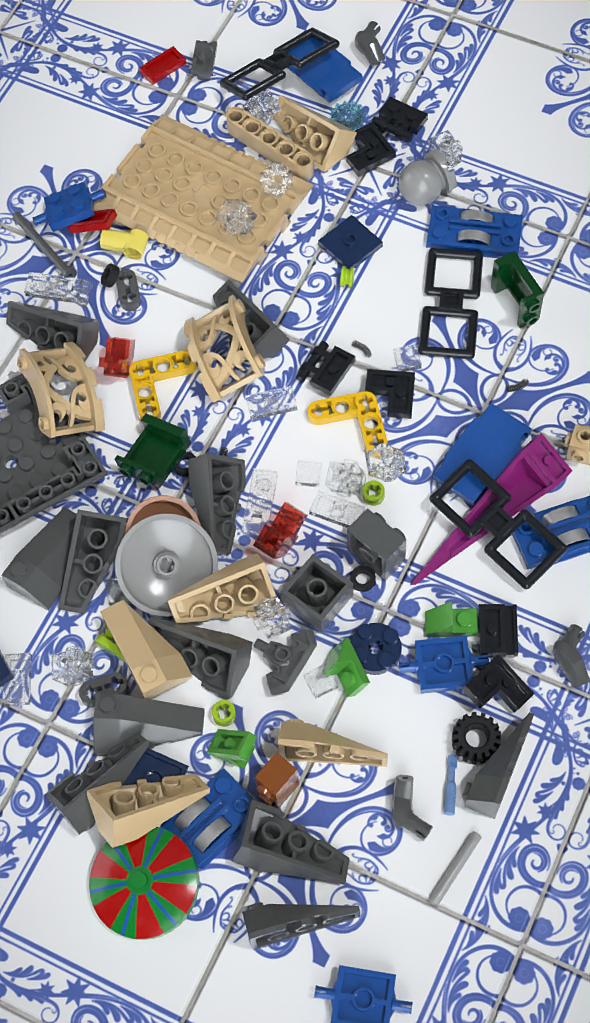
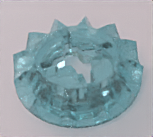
M345 100L342 104L336 103L335 108L331 109V119L351 130L358 129L365 122V110L362 109L361 104H355L354 100L351 103H347ZM350 111L351 115L345 119V114Z

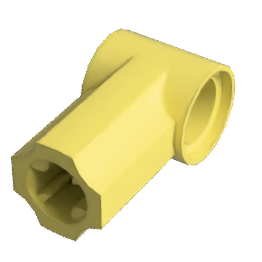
M113 229L102 230L100 247L102 249L123 252L126 257L139 260L144 254L149 236L139 229H132L130 232Z

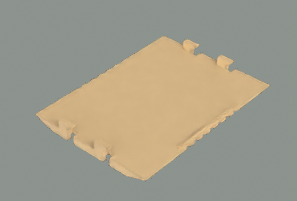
M163 115L152 123L141 136V144L145 146L140 148V145L136 143L117 166V174L121 176L117 179L114 174H111L100 189H104L107 197L95 201L93 210L115 209L117 217L114 221L130 229L142 230L148 234L149 238L156 239L157 242L166 244L167 247L174 248L177 252L184 253L191 259L195 258L197 262L243 283L255 265H261L268 255V252L265 251L262 245L264 244L269 247L280 232H285L291 224V220L288 219L286 212L293 215L314 185L273 165L264 164V161L260 159L256 160L251 155L247 156L243 151H237L232 146L228 147L223 142L219 143L217 139L209 138L208 135Z

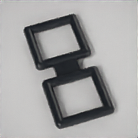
M312 27L275 48L273 54L266 59L258 58L221 79L220 86L242 100L247 101L286 77V73L283 70L292 65L302 69L338 48L340 42ZM312 37L325 43V45L301 59L287 53ZM258 68L272 74V76L246 91L233 84Z
M441 248L429 249L424 293L427 296H439L440 301L439 307L424 306L422 309L418 353L420 355L473 359L475 357L479 313L477 310L463 309V298L478 299L480 297L483 268L482 252ZM437 258L474 260L471 290L434 287ZM431 316L469 319L466 349L428 346Z
M467 459L429 497V501L469 538L474 537L484 528L494 537L485 546L484 552L523 589H530L566 553L567 545L527 509L521 510L514 518L506 513L502 508L511 500V495L472 459ZM469 471L499 497L471 526L442 500ZM524 522L555 548L527 577L497 551Z

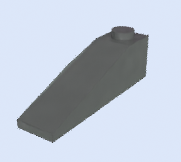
M228 279L213 295L216 307L219 308L228 303L231 295H234L236 299H240L246 309V312H244L245 323L256 353L260 354L263 359L274 357L290 339ZM228 334L230 340L229 345L231 347L233 336Z
M8 301L6 324L25 339L29 338L37 344L39 350L63 348L64 343L73 342L85 354V362L97 345L99 320L59 310Z
M206 453L188 460L189 485L201 527L210 536L216 552L228 555L231 554L237 528L235 525L236 513L240 512L241 504L239 503L241 492L245 491L246 486L245 460Z
M66 507L13 558L1 575L8 588L48 611L62 592L77 516L75 512Z
M77 510L58 607L59 610L85 613L116 557L120 541L125 535L128 518Z
M153 617L149 618L148 624L182 655L191 674L202 682L201 686L229 699L233 697L250 665L252 641L225 632Z
M96 693L93 716L94 755L107 756L111 748L136 733L149 742L147 747L149 749L154 748L158 744L174 743L203 735L205 708L123 694Z
M530 712L478 771L473 783L467 782L462 797L466 798L465 808L496 819L532 724L534 714Z
M138 733L132 735L111 748L107 754L108 757L98 761L92 760L87 763V770L77 776L71 773L44 795L79 835L84 831L90 830L96 821L87 797V790L111 782L121 781L123 785L149 746V742Z
M253 799L251 800L236 839L231 862L257 871L345 884L349 857L323 839L317 840L305 831L306 827L300 823L297 826L285 818V813L278 808Z
M263 902L249 905L247 911H243L242 914L252 949L256 950L360 918L359 906L263 905Z

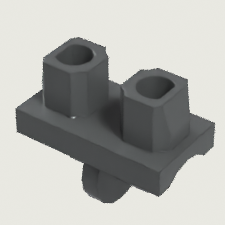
M196 40L191 75H197L198 80L209 81L211 76H213L218 48L217 41L208 43L207 41Z

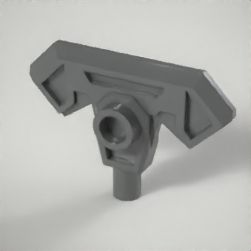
M312 629L291 634L292 647L274 641L267 643L260 638H257L253 647L262 651L263 657L277 668V670L266 674L271 695L289 692L317 647Z

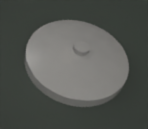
M176 514L152 515L137 522L123 536L115 557L116 578L126 598L137 608L156 616H173L167 599L218 571V556L210 536L193 520Z

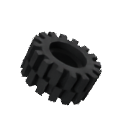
M472 712L471 716L465 714L462 720L460 718L457 720L456 726L453 728L451 740L453 750L455 749L456 755L458 757L462 756V761L466 763L470 760L473 765H476V762L479 761L480 764H484L500 746L501 731H499L498 723H493L494 719L491 716L486 718L485 713L481 712V716L477 715V712ZM478 729L484 732L487 741L481 747H473L466 741V734L470 730Z

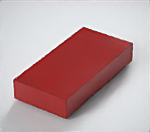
M172 46L139 67V71L154 85L186 65L187 62L186 58Z
M115 209L94 211V216L69 225L68 229L71 234L108 230L116 219L117 213Z

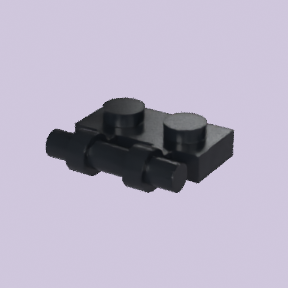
M389 97L379 111L380 118L374 116L371 122L378 127L379 131L384 133L387 131L395 135L396 139L401 141L404 139L411 142L414 134L417 135L428 120V114Z
M321 341L311 351L308 361L303 362L300 366V372L296 378L298 381L304 382L307 377H312L310 386L331 396L355 363L356 356L337 346H334L332 351L328 352L326 351L329 348L328 343ZM319 361H324L320 368L315 367Z

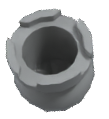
M437 149L429 151L425 154L424 160L410 162L401 171L398 189L406 201L419 206L430 204L439 197L441 192L448 194L457 187L454 170L449 172L444 163L447 161V158L441 151Z

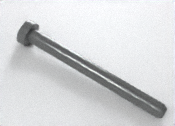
M14 212L12 215L13 219L60 270L61 278L65 282L73 280L77 275V270L73 266H67L20 212Z

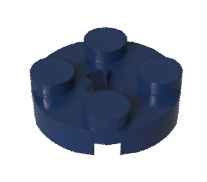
M382 623L362 624L353 634L350 642L366 674H384L387 670H390L392 667L394 668L400 661L402 653L401 640L398 632L390 626ZM377 643L380 647H383V650L373 654L371 653L372 649L369 650L368 648L370 645Z

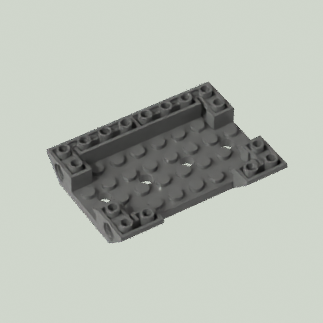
M23 374L0 385V397L10 414L0 420V534L108 475L84 436L81 437L80 433L56 436L61 438L60 443L56 445L49 444L52 438L42 433L39 428L38 419L40 416L35 395ZM54 413L55 427L68 426L69 416L67 413L60 423H58L59 415ZM11 460H16V461H18V464H17L16 467H14V468H7V467H6V464H7L9 461H11Z

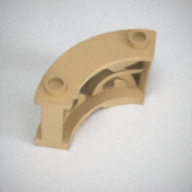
M234 295L229 297L228 303L197 320L191 317L184 323V335L191 342L187 345L193 363L198 362L200 367L198 369L201 372L198 376L213 403L256 378L262 377L265 371L264 367H266L263 357L256 353L249 337L245 323V306ZM217 331L233 336L226 360L217 353L206 352L214 343ZM218 360L221 362L222 367L217 363L214 368L211 365L213 361ZM244 360H248L253 372L239 378L233 369L236 366L242 371H247L243 368L242 363ZM230 375L236 379L235 382L222 388Z
M73 342L64 343L63 348L28 352L25 348L19 349V357L17 358L18 369L28 380L33 390L40 416L38 425L41 432L49 438L93 430L96 432L105 430L102 399H97L94 388L98 385L92 367H87L84 362L85 354ZM56 371L65 379L74 381L78 385L71 393L69 401L61 397L50 387V381ZM80 395L82 397V401L78 399L75 405L76 396ZM54 413L59 415L58 423L63 420L66 413L69 414L68 426L55 427ZM75 418L85 420V423L73 425Z

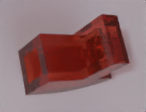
M107 337L105 356L99 357L98 367H104L103 375L128 378L130 374L129 368L134 359L135 339Z
M284 502L273 523L264 525L253 546L273 559L283 557L299 537L297 534L308 514L289 502Z

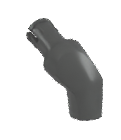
M370 21L364 31L357 32L354 39L356 48L367 58L372 67L385 60L380 44L375 37L380 32L381 27L379 25L374 30L378 25L375 21Z
M576 624L570 625L562 640L554 642L552 651L555 660L573 687H579L590 682L583 658L575 649L585 635V631H582L583 628Z
M398 775L396 776L392 800L393 824L398 829L406 828L422 841H425L433 826L413 813L414 777Z

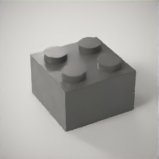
M367 508L347 528V551L363 564L372 568L384 581L405 561L407 539L404 533L398 528L393 529L389 526L381 514L373 513Z
M312 554L280 591L281 603L322 633L353 597V582Z

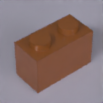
M277 752L255 776L256 789L259 793L258 798L264 804L270 806L273 804L279 809L299 786L298 769Z

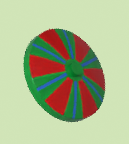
M161 827L152 829L137 840L114 848L106 842L97 854L91 868L89 878L91 902L100 920L115 933L137 940L159 938L179 927L192 911L199 892V869L188 845L180 837Z

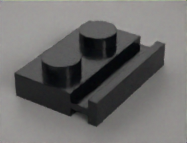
M479 604V655L488 654V656H496L499 654L503 657H506V655L518 657L517 604L512 606H505V604Z

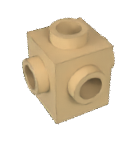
M575 424L573 433L568 432L564 446L568 447L566 459L590 466V426Z

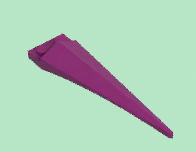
M542 433L537 434L524 448L518 451L495 479L511 495V500L502 508L511 517L557 487L573 471ZM488 488L463 519L471 526L499 497ZM456 526L411 581L410 585L419 583L460 552L488 534V532L482 528L474 537L469 538Z

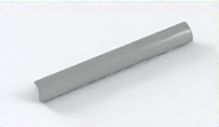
M475 831L471 833L428 901L431 904L439 906L482 839L480 834Z

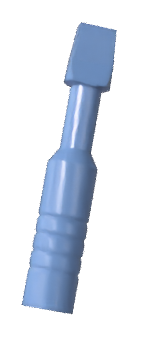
M449 754L444 815L453 816L455 815L456 803L455 769H457V755Z

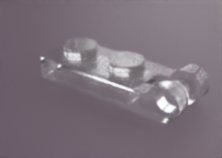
M29 272L24 293L28 297L71 302L85 307L88 305V293H91L93 283L85 279Z
M253 468L242 534L258 533L262 537L268 536L278 471ZM253 517L261 518V524L252 523Z

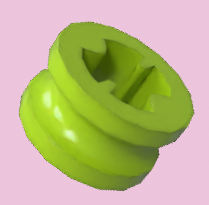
M342 266L340 287H344V285H348L349 288L353 287L355 267L347 269L346 266Z
M376 480L367 482L363 486L364 502L371 506H376L383 502L385 498L383 484ZM372 489V491L374 492L378 491V496H375L374 494H371L369 496V490Z
M220 700L213 705L212 716L214 722L219 726L226 727L235 721L236 711L230 701ZM224 708H227L230 716L228 718L224 716V719L220 718L218 711L220 709L224 711Z

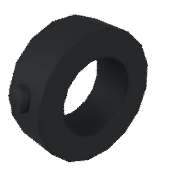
M112 263L108 264L102 273L101 284L111 288L118 279L119 267Z
M185 451L174 467L175 472L182 477H188L189 469L181 468L179 463L182 460H189L196 456L191 452Z
M365 565L354 568L350 572V581L353 582V588L360 592L371 590L376 585V576L373 569ZM359 574H367L370 577L369 582L365 584L357 582L356 577Z

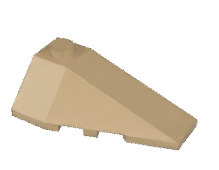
M282 95L279 96L272 117L283 131L290 135L294 143L312 154L314 166L325 172L349 153L357 132Z
M258 553L233 562L167 599L176 623L207 621L213 618L233 619V617L237 616L257 617L280 607L265 563Z
M124 600L100 611L144 698L152 699L193 678L182 655Z
M289 719L288 722L282 721L278 748L279 754L287 761L387 767L388 754L313 724L304 723L300 719Z
M197 774L164 777L162 782L147 783L146 779H139L137 784L122 786L121 781L111 782L87 790V797L99 833L114 848L142 837L209 794L210 788Z

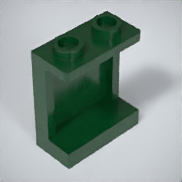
M515 251L494 260L491 289L495 294L505 289L509 290L520 306L517 320L519 328L535 324L540 319L544 298L543 290Z
M145 413L140 420L144 430L125 457L117 455L114 460L119 467L118 471L126 477L133 476L144 485H153L161 488L190 446L191 441L184 428Z

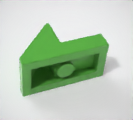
M448 602L425 611L426 637L478 636L477 608L453 609L452 602Z
M344 638L329 652L323 676L337 675L347 697H353L369 685L370 681L349 638Z
M218 729L207 753L237 767L245 768L255 749L254 743L257 736L249 731Z

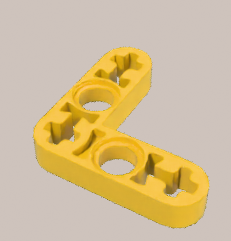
M188 350L138 360L131 364L129 373L140 419L147 413L146 405L148 404L151 405L152 416L161 418L154 382L188 375L197 370L198 362H192ZM189 359L190 364L185 365L184 360ZM175 361L177 362V367H178V368H175V367H174V362H175ZM162 363L170 365V368L164 372L157 369ZM150 367H153L154 373H152V374H151ZM138 370H142L143 375L139 376ZM148 388L152 392L149 396L142 397L139 395L140 390Z
M363 391L317 400L309 404L307 408L308 419L312 424L324 425L358 418L367 454L371 457L379 458L386 453L387 437L377 399L373 393ZM365 400L369 404V412L367 413L364 404H362V401ZM339 404H345L349 407L344 413L336 411L335 408ZM328 407H331L332 414H329ZM315 410H320L322 415L317 416ZM368 420H374L378 425L373 429L365 427L364 423ZM374 436H376L377 443L380 445L378 449L373 445Z

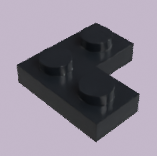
M373 122L355 130L357 132L355 140L362 148L347 155L346 162L359 177L396 158V151Z
M367 369L365 391L371 392L374 395L389 396L387 417L412 419L415 372Z
M499 654L462 688L464 693L479 709L497 694L513 712L519 710L535 694Z

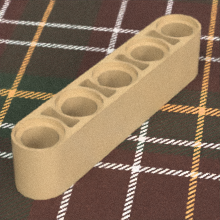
M232 107L227 110V131L231 136L282 170L305 181L313 177L314 163L310 152L244 109Z

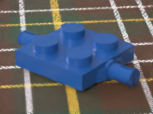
M85 181L73 184L69 188L44 197L45 211L32 217L33 222L38 226L48 221L51 230L55 232L94 216L93 207L95 201L106 198V193L103 188L91 193Z
M467 636L415 640L416 656L414 662H399L400 674L416 672L421 693L462 690L473 678L474 666L487 665L489 663L488 654L473 656L468 647Z
M339 965L337 981L333 988L316 985L314 998L331 1000L332 1016L330 1023H390L394 1011L411 1014L413 1005L412 1001L396 999L394 991L396 974Z

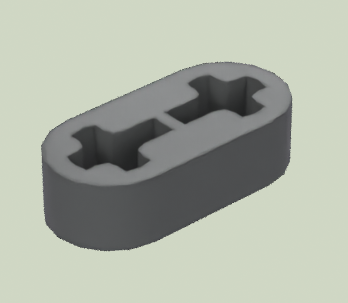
M130 269L120 270L116 281L120 305L125 311H135L141 305L136 274ZM124 279H129V286H125ZM128 294L132 295V302H128Z
M118 672L111 673L83 683L79 689V697L85 706L95 707L96 693L94 694L95 698L90 699L87 696L88 690L93 689L94 692L100 694L126 695L129 690V684L123 674ZM114 681H118L121 684L120 689L117 691L113 688Z

